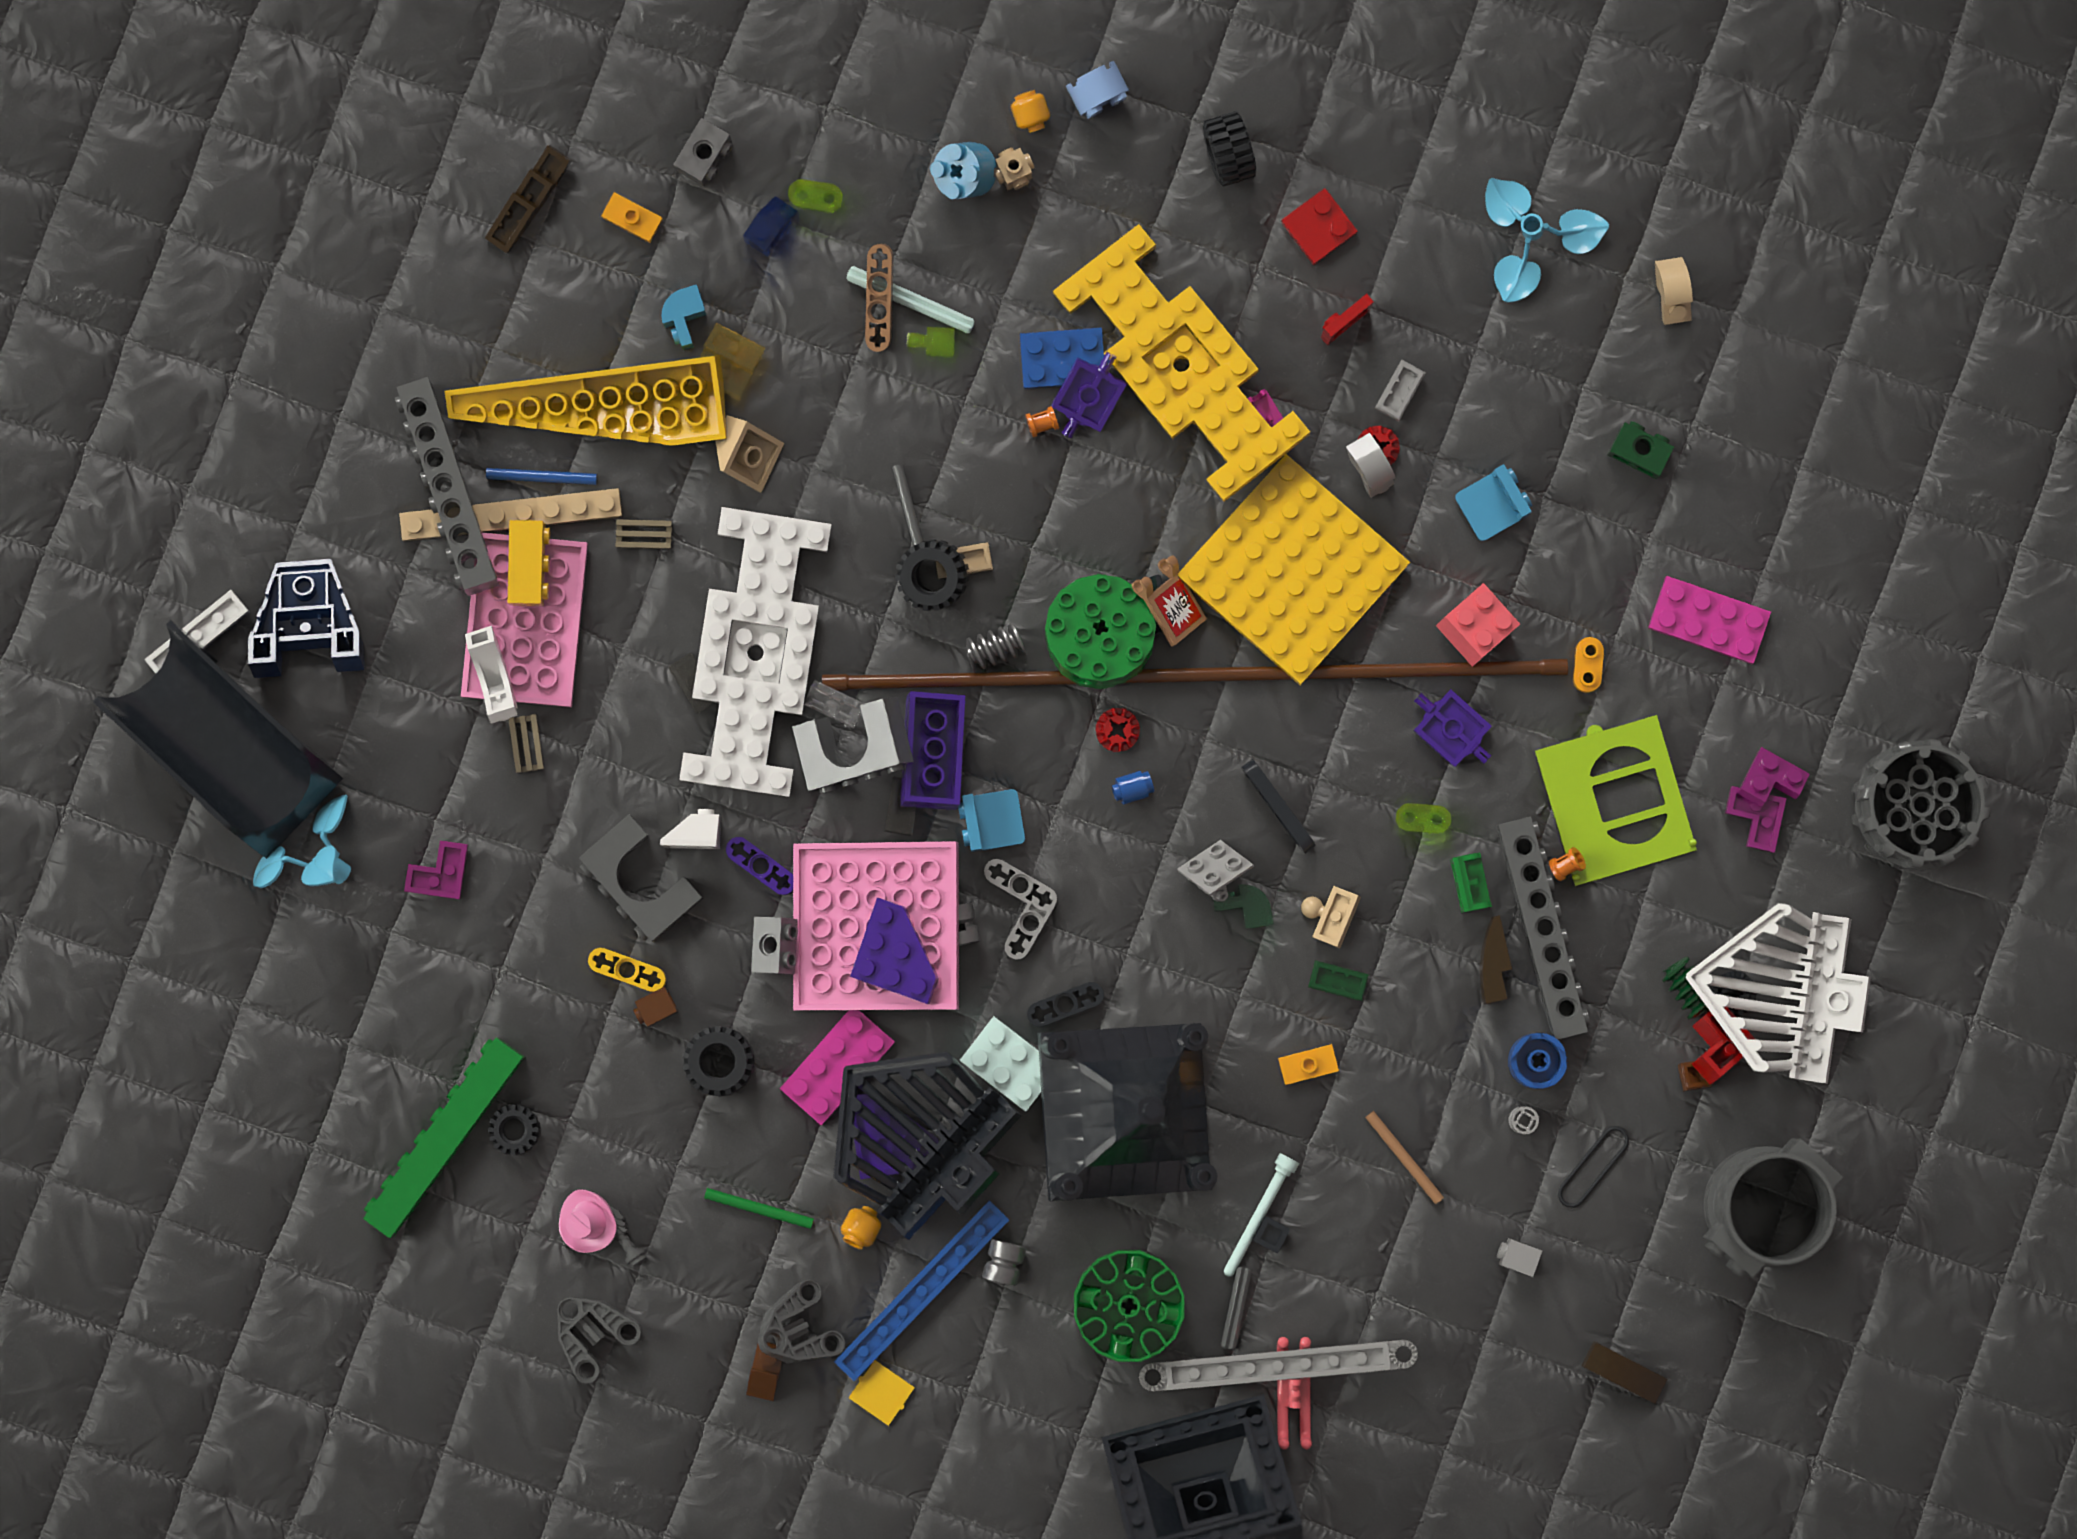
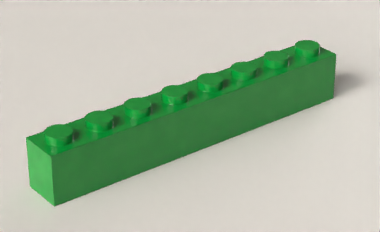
M496 1037L494 1041L489 1039L480 1050L483 1056L477 1064L473 1061L463 1074L466 1076V1079L461 1086L456 1084L447 1095L450 1101L444 1109L439 1107L430 1119L433 1124L428 1131L423 1129L413 1142L417 1146L411 1154L406 1152L397 1163L400 1169L395 1176L390 1174L380 1187L384 1191L378 1199L373 1197L364 1208L367 1214L363 1219L388 1238L395 1237L526 1058L502 1039Z

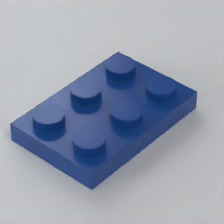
M1102 328L1020 334L1024 390L1061 387L1077 357L1095 365H1100L1104 358Z

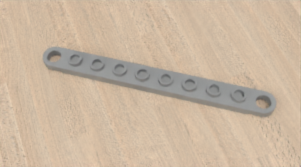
M1395 1340L1149 1363L1141 1369L1139 1381L1142 1387L1148 1391H1163L1403 1369L1411 1367L1416 1362L1418 1351L1416 1346L1408 1340ZM1406 1346L1411 1350L1412 1357L1408 1362H1400L1396 1358L1395 1353L1399 1347ZM1155 1369L1160 1372L1161 1380L1157 1385L1147 1383L1145 1375L1148 1370Z

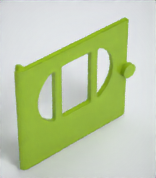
M1657 715L1604 731L1598 725H1591L1586 731L1587 736L1535 751L1564 852L1567 854L1569 849L1575 847L1580 851L1585 860L1586 868L1583 871L1577 870L1571 873L1575 886L1697 850V841L1693 838ZM1629 746L1637 748L1650 757L1648 761L1598 776H1590L1595 761L1604 752L1615 747ZM1654 768L1664 798V805L1603 822L1592 787L1603 782ZM1661 814H1667L1665 824L1660 832L1644 843L1625 844L1607 834V831Z

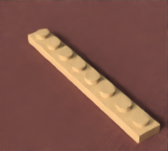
M619 488L473 505L482 533L509 530V520L543 521L547 526L622 517ZM451 508L447 513V517L454 518L458 516L460 508ZM432 509L399 513L402 541L441 538L437 523H440L441 520L438 513L433 514ZM463 532L458 535H467L468 533Z

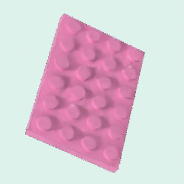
M482 533L500 586L471 595L467 633L492 626L505 661L517 703L572 708L588 543L550 539V544H545V555H549L550 569L549 572H545L544 583H549V599L544 600V606H510L508 604L509 535ZM475 558V560H474V567H475L476 564H477V559H476V558ZM466 643L461 697L484 699L481 684Z

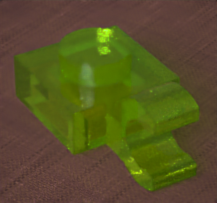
M927 327V335L908 333L907 347L926 348V356L953 357L955 328Z

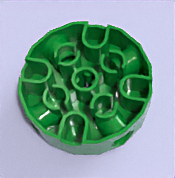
M1096 574L1078 578L1060 590L1048 609L1045 640L1050 658L1063 676L1083 687L1107 689L1123 684L1141 673L1152 655L1156 623L1145 601L1133 591L1132 584L1120 577ZM1100 628L1105 629V632H1102L1101 635L1096 634V630Z
M1116 1250L1097 1258L1082 1273L1074 1292V1318L1082 1337L1097 1353L1118 1362H1140L1161 1353L1176 1338L1184 1319V1294L1175 1273L1160 1258L1141 1250ZM1128 1298H1132V1302L1137 1305L1136 1309L1130 1310V1313H1126L1125 1308L1121 1306V1303L1127 1302Z

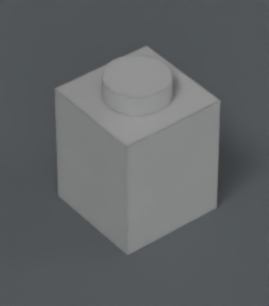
M1508 1238L1506 1243H1501L1497 1258L1500 1259L1499 1265L1533 1277L1542 1250Z

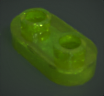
M800 179L794 181L788 190L790 202L795 207L831 213L837 211L843 203V195L840 188L831 183ZM800 191H805L808 195L805 199H799L797 194ZM827 195H832L835 199L832 203H826L824 198Z
M1408 803L1402 805L1397 810L1395 821L1400 829L1407 832L1438 834L1449 828L1451 815L1443 806ZM1405 813H1411L1414 816L1412 823H1407L1404 820ZM1433 815L1441 817L1439 825L1432 823L1431 818Z

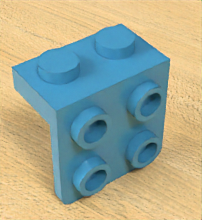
M1504 464L1494 469L1488 476L1455 495L1456 502L1480 541L1491 538L1526 518L1532 512L1530 509L1532 503L1525 492L1521 493L1516 485L1518 479L1511 468L1507 469Z
M1010 789L974 796L973 794L962 796L963 802H960L958 809L960 819L966 818L967 829L962 830L964 845L965 847L970 846L971 852L1018 845L1025 841L1019 798L1016 790Z

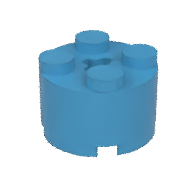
M975 142L954 143L943 147L938 152L930 166V172L939 190L948 198H970L984 195L992 188L996 178L994 177L996 161L992 152L983 144Z

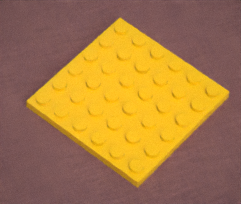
M1286 454L1182 568L1178 576L1196 595L1301 686L1407 568L1410 561Z

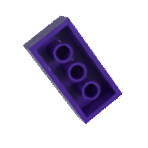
M910 691L907 695L905 729L914 762L903 765L900 806L956 810L960 805L965 695Z

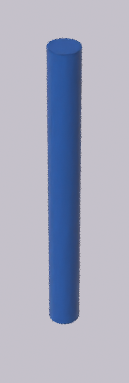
M486 468V479L597 484V474Z

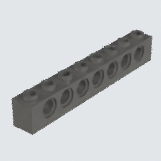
M428 377L396 387L399 394L398 397H395L400 413L405 412L407 421L403 422L408 438L413 437L416 445L411 448L416 463H422L424 472L420 473L425 489L430 487L433 496L428 498L433 514H439L441 520L440 523H437L442 539L447 538L449 548L445 549L450 564L455 563L458 573L454 574L458 589H464L467 596H471L500 586L432 383ZM418 407L427 408L424 415L420 417L413 415ZM425 433H435V436L431 441H422V437ZM442 457L443 463L440 466H430L432 459ZM442 483H452V487L449 491H439V487ZM451 508H460L458 516L454 518L447 517V513ZM463 532L469 534L466 542H456L458 534ZM476 558L477 564L471 569L464 567L467 559Z
M1530 816L1499 824L1496 826L1551 1036L1558 1040L1588 1032L1587 1026L1590 1025L1589 1015L1586 1009L1582 1010L1579 1000L1583 998L1582 988L1579 982L1575 983L1572 973L1576 971L1575 962L1572 955L1568 956L1565 945H1569L1568 935L1565 928H1560L1558 918H1562L1561 909L1558 901H1553L1551 894L1552 891H1555L1554 882L1551 875H1546L1544 865L1548 864L1544 848L1539 849L1537 838L1541 837L1537 821L1532 822ZM1519 840H1526L1529 843L1530 851L1527 855L1518 853L1516 844ZM1527 866H1531L1537 871V878L1534 882L1527 881L1523 876V871ZM1534 893H1539L1544 898V905L1540 909L1534 908L1530 903V898ZM1541 920H1546L1551 925V932L1547 936L1541 935L1538 932L1537 926ZM1548 947H1554L1558 951V959L1554 963L1547 961L1545 958V950ZM1557 973L1563 975L1566 981L1565 986L1560 990L1552 985V977ZM1564 1000L1569 1001L1573 1007L1572 1013L1567 1017L1559 1012V1005Z

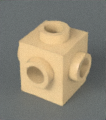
M1009 148L999 153V158L995 159L996 168L994 169L998 183H1004L1007 191L1012 188L1017 190L1029 184V180L1032 179L1031 169L1035 168L1029 154L1023 155L1020 148L1016 150ZM1017 162L1019 164L1018 169L1011 170L1008 167Z

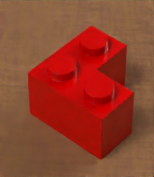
M1724 1007L1732 1018H1736L1729 1008ZM1709 1010L1692 1027L1706 1041L1710 1048L1697 1058L1692 1065L1711 1085L1744 1056ZM1740 1029L1748 1040H1756L1748 1030Z

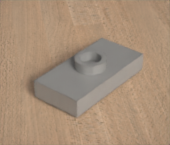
M1401 359L1375 409L1399 422L1426 372Z

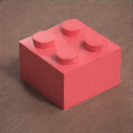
M1483 583L1447 614L1436 627L1473 667L1515 630L1520 623Z

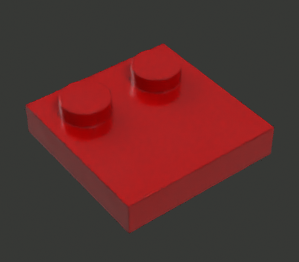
M1326 188L1281 220L1282 225L1313 265L1358 232Z
M1365 294L1341 315L1337 312L1324 322L1325 325L1322 327L1324 330L1321 339L1328 346L1370 311L1374 301L1368 294Z

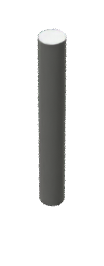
M903 464L893 466L892 469L914 546L923 542Z

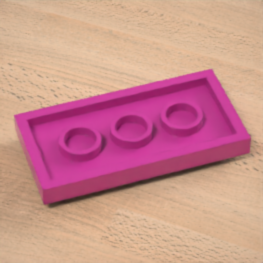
M1666 576L1648 629L1752 665L1754 664L1771 612Z
M849 1010L780 1089L814 1120L823 1125L840 1105L844 1068L847 1065L879 1061L895 1041L860 1010Z

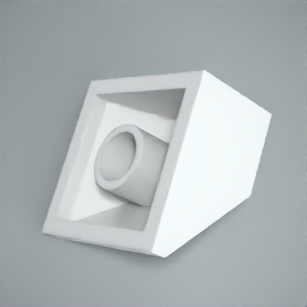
M698 809V814H690L660 840V845L664 848L720 849L721 816L714 814V809Z

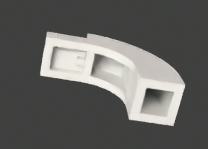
M492 626L465 634L467 648L483 691L490 723L506 721L511 717L517 716L516 709L518 707L513 687Z

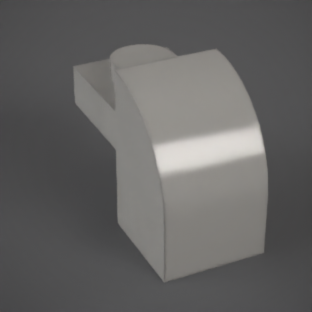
M1370 433L1346 446L1350 461L1361 475L1365 490L1370 497L1384 493L1390 486L1394 485L1393 479L1396 478L1386 456Z

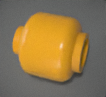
M1031 90L1015 96V101L1011 104V110L1017 127L1020 129L1028 128L1029 133L1045 128L1043 122L1050 118V111L1044 95Z
M863 1206L862 1209H851L840 1228L844 1236L843 1240L857 1249L871 1246L882 1227L881 1221L876 1217L878 1213L867 1206Z

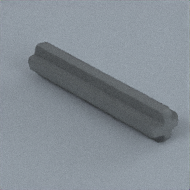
M1238 1267L1236 1270L1221 1346L1226 1349L1233 1350L1237 1345L1252 1273L1249 1268Z

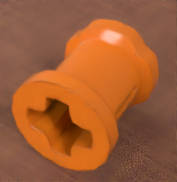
M1052 406L1040 413L1033 415L1030 413L1025 414L1033 438L1037 437V433L1050 429H1059Z
M1575 847L1569 849V853L1560 858L1549 860L1550 869L1558 881L1566 879L1567 875L1577 870L1583 871L1586 868L1582 854Z

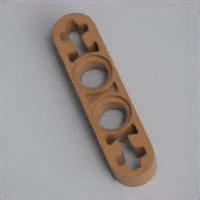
M882 243L872 246L867 255L865 340L868 348L876 352L888 348L892 339L894 256L892 249ZM879 248L888 256L887 259L882 261V268L887 267L888 273L883 271L872 272V267L878 268V259L873 258V254L877 253ZM876 276H882L887 281V288L882 292H878L873 288L872 282ZM879 303L885 306L887 313L883 319H876L872 315V307L875 304ZM871 322L887 324L886 328L881 327L880 329L881 336L886 339L885 342L880 344V347L876 346V342L871 340V337L877 334V327L871 328Z

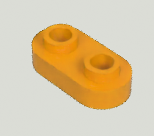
M1593 637L1582 639L1575 648L1573 683L1579 691L1584 693L1593 692L1600 686L1602 681L1604 648L1602 643ZM1587 646H1592L1595 649L1593 656L1586 654L1585 649ZM1585 673L1592 675L1593 680L1591 683H1586L1583 680Z

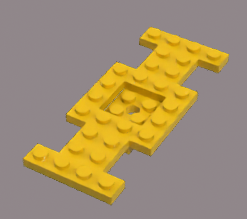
M1138 224L1053 290V294L1069 314H1072L1091 298L1124 336V338L1106 351L1117 357L1112 366L1172 439L1191 424H1196L1227 462L1206 479L1217 495L1225 502L1308 437L1310 431L1294 411L1272 428L1239 389L1242 384L1258 373L1259 369L1191 286L1169 303L1136 264L1156 248V244ZM1186 359L1190 364L1189 368L1184 372H1179L1174 368L1175 361Z

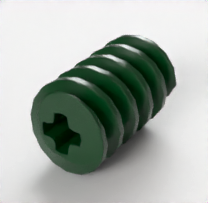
M1686 956L1662 971L1667 973L1662 981L1663 983L1673 982L1668 990L1670 992L1679 991L1675 1000L1686 1001L1681 1009L1682 1011L1692 1010L1687 1017L1690 1020L1707 1011L1708 1007L1686 979V974L1695 967L1694 965L1685 967L1690 960Z

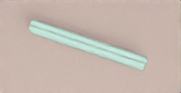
M852 266L847 274V280L866 288L867 272ZM876 276L872 282L873 288L878 292H882L887 288V281ZM893 284V301L965 333L971 332L974 326V319Z

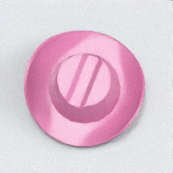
M576 1190L563 1203L559 1218V1231L562 1239L570 1248L582 1253L599 1251L611 1243L616 1234V1221L610 1206L601 1196L587 1190Z

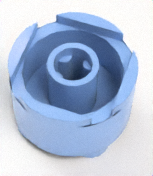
M1115 61L1109 63V69L1102 65L1079 77L1075 87L1071 83L1066 85L1081 116L1086 115L1087 119H1090L1102 112L1103 105L1110 102L1111 106H1115L1126 100V93L1129 89Z

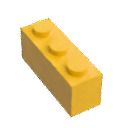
M509 520L508 604L510 606H544V600L549 599V583H544L545 572H549L550 569L549 555H545V544H550V528H546V524L543 521Z

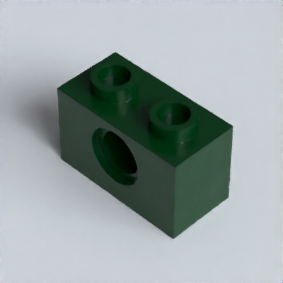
M1631 421L1629 424L1624 422L1607 456L1657 479L1661 475L1674 446L1669 444L1670 440L1660 434L1652 436L1644 432L1645 427ZM1637 442L1645 443L1648 446V454H1638L1635 450V444Z

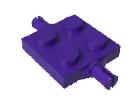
M1106 352L1100 365L1090 364L1077 357L1051 404L1052 408L1064 413L1069 419L1062 431L1063 435H1068L1069 438H1072L1078 425L1089 426L1101 432L1127 385L1125 381L1113 376L1109 371L1114 360L1117 358L1115 355Z
M1451 689L1441 700L1434 704L1423 693L1414 700L1426 713L1421 723L1413 731L1454 768L1465 756L1471 753L1483 764L1492 756L1479 745L1484 734L1492 726Z

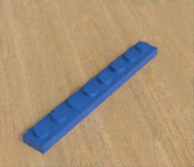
M989 1200L849 1345L834 1363L855 1381L995 1236L1009 1219Z

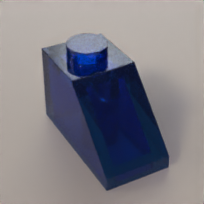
M774 196L759 211L743 234L744 241L768 257L798 211Z

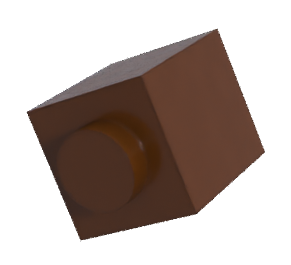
M662 987L635 1001L637 1008L633 1009L639 1023L645 1022L647 1027L679 1012L667 987Z

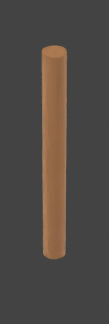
M1374 1111L1365 1117L1431 1200L1435 1204L1444 1198L1443 1195Z

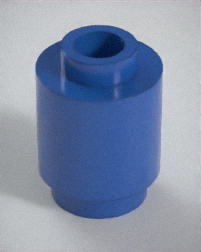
M1137 771L1115 778V784L1111 785L1115 800H1121L1123 805L1147 798L1150 793L1154 792L1153 782L1148 771L1143 773Z

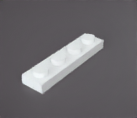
M230 590L186 625L183 630L206 648L250 611L237 595ZM170 639L144 659L155 673L162 667L169 652Z

